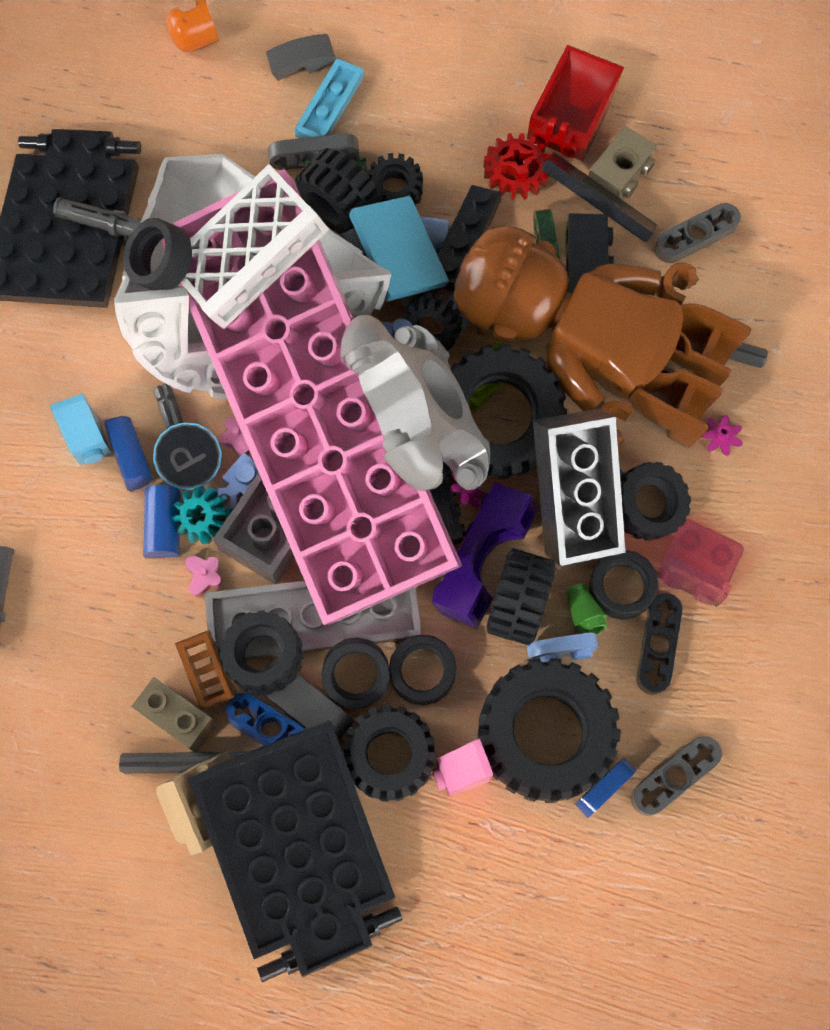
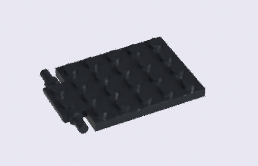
M52 129L51 134L40 133L38 136H19L18 145L21 149H38L41 153H46V155L16 154L0 215V301L108 308L124 235L119 237L113 236L104 229L55 217L56 214L53 213V207L56 199L63 197L104 210L114 211L117 209L129 215L139 166L134 159H114L111 156H120L121 153L140 154V141L120 140L119 137H114L111 131Z
M330 720L187 776L253 959L255 960L290 944L291 949L280 953V958L257 967L262 983L285 972L291 975L299 971L303 978L372 947L371 938L380 935V930L403 920L397 906L375 916L372 913L363 917L361 915L366 910L394 899L395 895Z

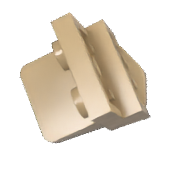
M228 752L196 764L156 789L158 799L175 840L180 844L186 843L190 855L205 851L212 846L187 776L232 759Z

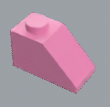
M480 739L437 758L436 764L438 768L432 770L439 791L446 789L448 797L488 783L493 776Z

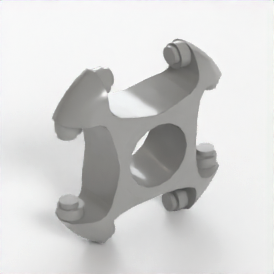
M368 314L360 315L354 318L344 331L340 348V361L347 363L350 370L358 373L363 392L376 415L383 434L384 442L382 445L386 452L383 456L385 461L408 485L418 491L435 489L442 483L443 462L451 468L455 480L461 488L470 490L480 486L487 478L489 471L490 443L489 440L482 436L472 417L466 398L447 360L450 356L448 351L427 329L419 325L400 327L396 330L393 338L378 319Z

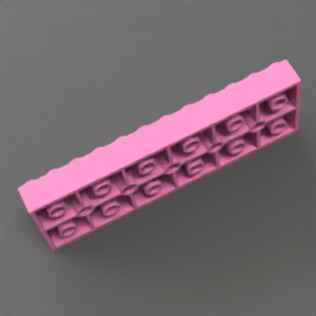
M283 169L277 172L300 196L295 182L286 170ZM273 179L269 180L261 188L260 198H276L277 183ZM240 191L172 224L185 230L189 238H191ZM298 205L283 206L281 222L293 221L302 210ZM275 206L259 207L257 223L273 222ZM241 207L234 215V223H249L251 207ZM273 230L256 231L255 247H265L272 240ZM248 231L233 232L231 248H246ZM215 232L210 236L207 249L223 248L224 232ZM163 238L161 242L165 250V239ZM320 239L225 329L209 318L201 309L200 304L187 291L189 295V309L323 625L333 624L462 567V563L430 490L418 491L413 489L383 458L384 454H386L382 445L384 442L383 434L376 415L363 392L358 373H354L353 370L348 368L347 363L340 361L343 334L354 317ZM246 255L230 256L229 272H239L245 266ZM207 256L205 273H220L222 256ZM198 257L191 258V265L187 273L197 272ZM219 280L204 281L202 295L207 301L218 291Z

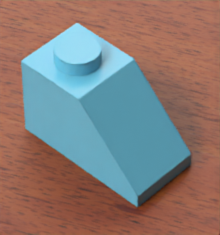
M83 393L50 405L67 446L79 465L99 462L105 455L111 453L101 422Z

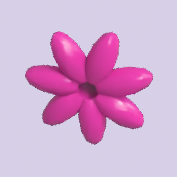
M724 415L720 423L712 418H707V424L711 430H707L701 437L712 439L707 447L709 452H712L720 445L722 453L728 456L730 454V444L737 447L743 445L742 441L734 436L742 430V426L733 425L729 427L728 415Z
M452 472L451 478L456 484L451 485L450 490L454 493H461L459 498L461 505H465L469 501L474 508L478 509L480 507L478 499H483L486 494L479 490L480 486L470 490L461 488Z

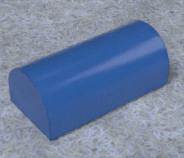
M120 416L105 420L107 436L127 491L132 492L150 484L153 477L131 418Z
M152 485L145 488L144 558L180 557V533L177 532L180 522L172 519L175 515H180V510L173 505L176 502H180V491L174 486Z

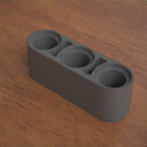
M274 657L266 668L272 666L276 662L277 658ZM298 674L295 675V680L292 683H288L283 690L274 691L273 694L269 695L261 693L305 729L330 720L338 741L354 722L345 711Z

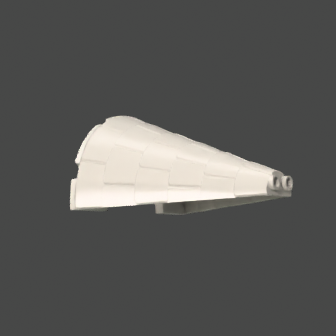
M224 154L165 157L141 222L150 218H159L172 224L242 190L255 176ZM329 229L320 238V242L353 317L371 315L373 309L380 310L388 291L391 278L390 271L362 255L363 251ZM161 240L156 245L151 256V273L158 268L164 256L165 250ZM124 269L122 274L123 281L114 298L115 314L122 336L133 349L132 352L137 361L156 378L176 389L190 393L192 389L208 391L212 398L228 399L189 309V295L186 288L178 285L168 290H150L132 282Z

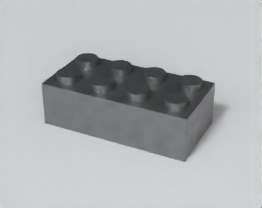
M594 409L534 420L533 428L545 554L559 566L626 553L616 417L601 409Z
M258 472L213 540L219 551L270 582L278 584L295 557Z

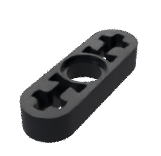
M670 593L657 595L648 607L636 679L639 688L649 695L662 693L671 683L682 617V604L675 595ZM663 602L668 603V609L674 611V613H670L666 618L665 627L658 626L661 622L662 611L656 610V607H660ZM659 634L666 637L669 642L667 652L658 653L651 648L650 639L653 635ZM647 657L655 661L666 660V664L661 662L658 665L657 676L663 678V681H659L655 687L650 685L651 680L649 678H645V674H649L654 666V661H647Z

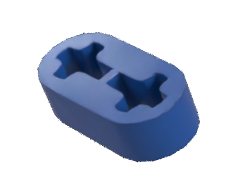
M623 757L575 805L589 818L637 770Z

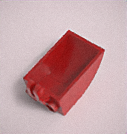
M567 45L530 116L527 139L534 136L536 137L535 144H545L546 147L561 152L568 158L584 161L610 106L624 67Z

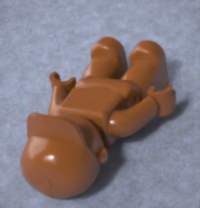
M503 225L488 229L477 239L461 264V270L455 283L454 300L463 317L477 327L479 335L484 337L485 332L491 329L493 330V335L500 340L512 341L515 339L528 341L542 336L551 328L554 331L546 345L547 368L550 373L555 371L560 379L556 383L561 389H564L565 393L582 411L601 409L626 421L633 409H635L650 421L667 429L668 438L687 448H690L706 433L708 425L700 420L707 409L721 396L723 389L720 386L731 374V369L726 367L725 364L734 351L750 335L751 328L705 305L694 303L682 304L686 296L677 292L673 286L680 290H686L696 285L699 278L696 275L695 267L687 263H676L670 266L664 276H661V271L625 264L601 265L591 272L583 274L573 293L568 291L570 280L566 267L556 257V250L549 242L540 241L534 244L536 236L521 228ZM668 361H671L683 368L676 372L666 365ZM593 380L599 382L609 393L620 398H628L631 405L621 401L605 403V396L597 388ZM617 429L618 445H621L624 439L620 430Z

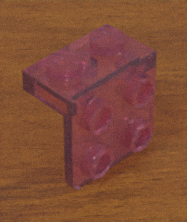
M686 518L685 520L687 521L674 533L656 570L657 578L671 588L680 589L693 595L701 603L718 607L729 594L732 587L729 582L743 554L744 548L740 543Z

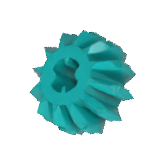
M195 486L193 492L184 491L182 493L184 502L173 504L180 510V515H175L172 519L176 522L181 521L182 524L177 532L180 534L188 533L189 542L194 543L200 540L202 544H210L212 538L215 537L226 521L225 515H230L232 509L223 507L228 498L225 495L218 496L217 488L209 487L206 490L204 486ZM200 512H201V513H206V517H205V520H204V521H202V519L204 518V516H200Z

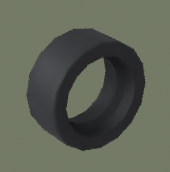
M159 218L146 219L137 225L126 243L123 259L125 272L132 282L150 290L173 289L185 278L191 265V240L185 230ZM164 238L165 252L158 268L151 273V256L156 245Z
M626 550V553L603 557L591 574L589 591L607 616L625 620L635 618L647 610L657 595L659 582L656 570L647 558L637 552ZM615 566L631 567L642 577L644 584L643 594L632 604L622 605L615 603L609 599L604 591V576Z
M421 634L408 637L397 645L390 658L389 673L392 687L401 698L411 704L428 705L438 702L449 693L455 681L457 666L454 654L445 642L434 636ZM421 649L435 653L442 661L444 668L443 677L439 684L425 691L415 690L410 687L403 679L401 671L405 658L413 651Z
M358 637L344 639L334 645L325 656L322 668L323 687L330 699L340 706L351 709L366 708L379 701L386 692L390 679L388 659L382 649L372 641ZM355 652L363 653L370 657L377 669L376 680L371 688L357 694L343 690L338 685L334 673L339 660L348 653Z

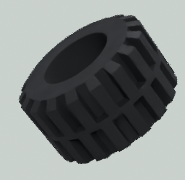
M323 148L295 178V184L301 198L317 213L328 228L339 234L354 228L349 217L351 209L381 202L378 189L364 169L347 155L332 148Z
M512 548L507 554L486 625L488 634L530 646L537 636L556 570L554 560Z
M383 705L382 709L376 710L375 707L369 709L368 714L365 716L360 715L355 720V725L349 728L346 733V742L344 741L343 744L344 758L353 783L359 790L371 798L374 797L388 802V800H404L403 798L417 793L418 789L425 785L432 773L435 760L434 739L426 722L423 723L420 720V716L415 712L412 714L407 712L405 707L399 706L397 709L391 708V705ZM386 733L402 736L407 740L411 748V759L408 766L400 773L394 775H384L377 772L368 760V749L371 742L376 737Z

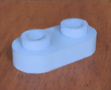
M595 633L544 639L532 642L530 646L527 645L529 660L540 658L541 662H548L550 658L571 656L573 661L584 660L593 657L592 651L599 648Z

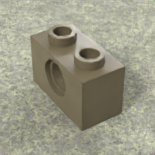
M624 126L591 167L588 176L620 199L624 197L628 199L637 188L639 177L641 175L646 177L656 162L653 155L657 145L629 127Z
M155 677L152 678L131 706L193 752L199 751L218 725L211 717Z

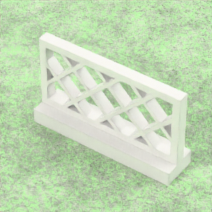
M268 164L190 238L192 257H198L197 272L187 273L180 283L200 304L201 309L208 317L225 329L328 232L329 228L317 213ZM273 179L277 183L276 198H260L261 188L269 180ZM298 205L302 210L293 221L281 222L283 206ZM275 206L273 222L257 223L259 207ZM241 207H251L249 223H234V215ZM273 230L272 240L265 247H255L256 231ZM248 231L246 248H231L233 232ZM215 232H224L223 248L207 249L209 237ZM246 255L245 266L239 272H229L230 256ZM207 256H222L220 273H205ZM219 280L218 291L207 301L202 295L204 281Z

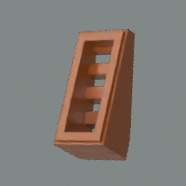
M210 630L175 643L200 710L236 697L235 686L222 667L223 662L220 660V652ZM206 643L207 650L190 656L188 649ZM211 656L213 663L198 669L195 668L194 662ZM216 669L217 677L204 682L201 681L200 675ZM221 683L222 690L210 695L207 694L206 688Z

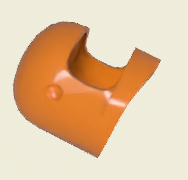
M195 0L196 7L185 12L175 7L167 16L166 23L169 35L173 43L181 51L193 52L219 41L206 0Z

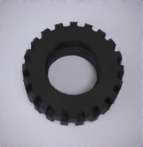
M501 344L499 348L492 349L491 345L480 347L479 352L473 353L470 351L462 356L459 363H454L451 366V371L458 381L468 404L474 392L481 386L488 383L501 382L514 386L521 391L531 407L529 427L520 438L506 444L489 442L490 465L487 478L491 476L498 477V479H508L510 476H520L536 467L533 421L567 414V409L564 408V401L566 400L564 389H559L556 382L560 379L555 371L550 373L545 367L547 362L540 356L536 360L529 356L530 350L522 347L520 351L512 350L510 344Z
M540 658L529 660L527 665L520 666L518 664L509 669L508 674L504 677L501 676L493 685L480 713L478 739L481 740L493 772V777L506 785L505 789L513 794L518 793L525 796L524 799L533 802L540 800L545 801V803H556L560 800H569L587 791L608 772L607 769L614 762L618 752L615 749L616 744L620 741L621 729L617 728L616 721L620 717L618 709L611 706L610 700L613 698L607 688L604 690L600 688L597 684L600 679L592 672L589 676L580 671L582 666L571 662L570 665L561 664V659L550 658L548 662H541ZM548 697L559 700L569 706L576 714L581 725L582 737L577 751L568 760L555 765L540 764L529 759L518 747L514 736L515 718L519 710L533 699Z

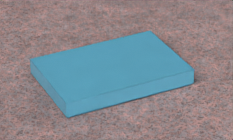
M411 196L351 209L349 217L367 257L384 269H388L391 273L388 291L385 296L387 302L442 288L449 282Z

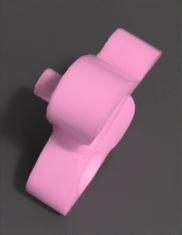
M233 417L226 419L225 426L227 431L220 435L221 444L227 448L233 447L239 456L243 453L249 455L250 450L237 420Z
M189 556L185 560L187 569L193 574V579L189 585V591L193 596H202L210 587L219 588L222 585V579L217 573L220 566L217 558L209 557L207 560H203L196 556Z

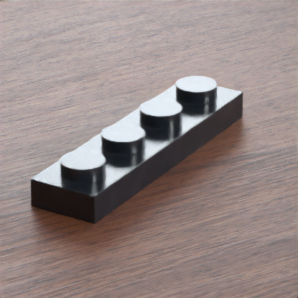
M471 185L438 253V258L449 280L447 285L441 289L455 291V283L461 270V264L473 244L488 230L501 203V191Z

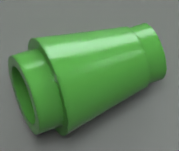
M576 584L566 590L574 630L580 632V634L595 633L597 635L607 628L605 621L607 615L585 584Z

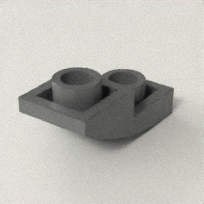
M327 34L294 39L266 51L271 72L278 81L302 67H305L311 74L336 60L330 38Z

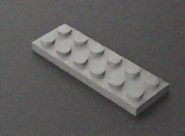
M305 581L205 593L207 628L210 630L220 653L221 640L224 639L227 628H230L236 619L244 617L245 614L249 612L257 613L260 610H265L267 613L275 612L279 617H284L288 620L302 641V651L304 653L330 650L337 643L349 638L358 637L379 644L403 641L408 637L422 634L416 587L327 625H323ZM260 636L253 639L245 650L246 660L279 656L278 643L268 636Z

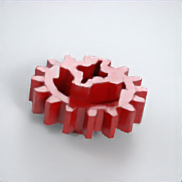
M508 133L507 141L505 142L498 137L495 147L489 146L487 156H484V179H490V189L498 186L501 196L509 192L511 200L515 199L516 194H521L525 200L528 197L529 191L535 195L539 194L540 186L546 187L548 177L550 176L542 171V166L551 155L545 153L546 145L540 144L536 146V137L534 136L529 141L524 140V133H520L518 139H514L512 134Z

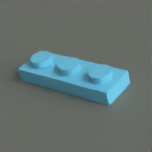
M336 58L294 129L295 136L307 138L331 135L364 79V69Z

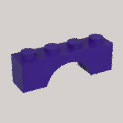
M494 483L490 492L483 497L481 509L474 522L468 525L465 539L459 550L456 551L462 567L446 573L443 580L434 589L431 602L442 615L478 629L493 600L482 583L481 572L483 563L489 553L498 545L510 540L525 538L539 511L530 494Z

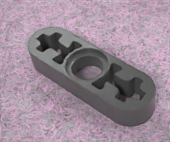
M344 133L276 141L268 147L269 164L278 170L305 168L323 148L335 149L355 161L360 155L358 139L353 134Z
M722 203L662 232L655 246L656 256L663 262L674 263L733 234L741 219L739 210L732 204ZM721 216L723 219L729 218V224L726 221L717 223L719 217ZM699 227L705 231L706 237L696 239L690 235L689 229ZM666 242L669 245L678 243L675 251L671 247L665 248Z
M707 736L698 737L691 741L634 788L631 794V803L634 809L645 816L661 812L718 765L722 757L720 745L713 738ZM697 745L700 748L708 746L711 750L708 754L711 761L708 762L704 759L695 764L693 768L698 771L695 775L692 766L687 761L699 753ZM685 755L687 761L683 760L681 757ZM679 766L684 770L686 780L682 786L677 787L669 783L666 776L669 767ZM658 777L661 786L670 792L671 796L667 797L665 791L661 792L654 799L655 808L650 804L643 806L640 802L644 798L641 791L644 789L649 793L655 790L659 784L654 779Z

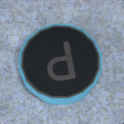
M183 422L170 426L159 436L154 446L153 461L157 473L166 483L178 489L193 490L195 486H205L215 478L221 466L222 451L217 438L209 429L197 423Z

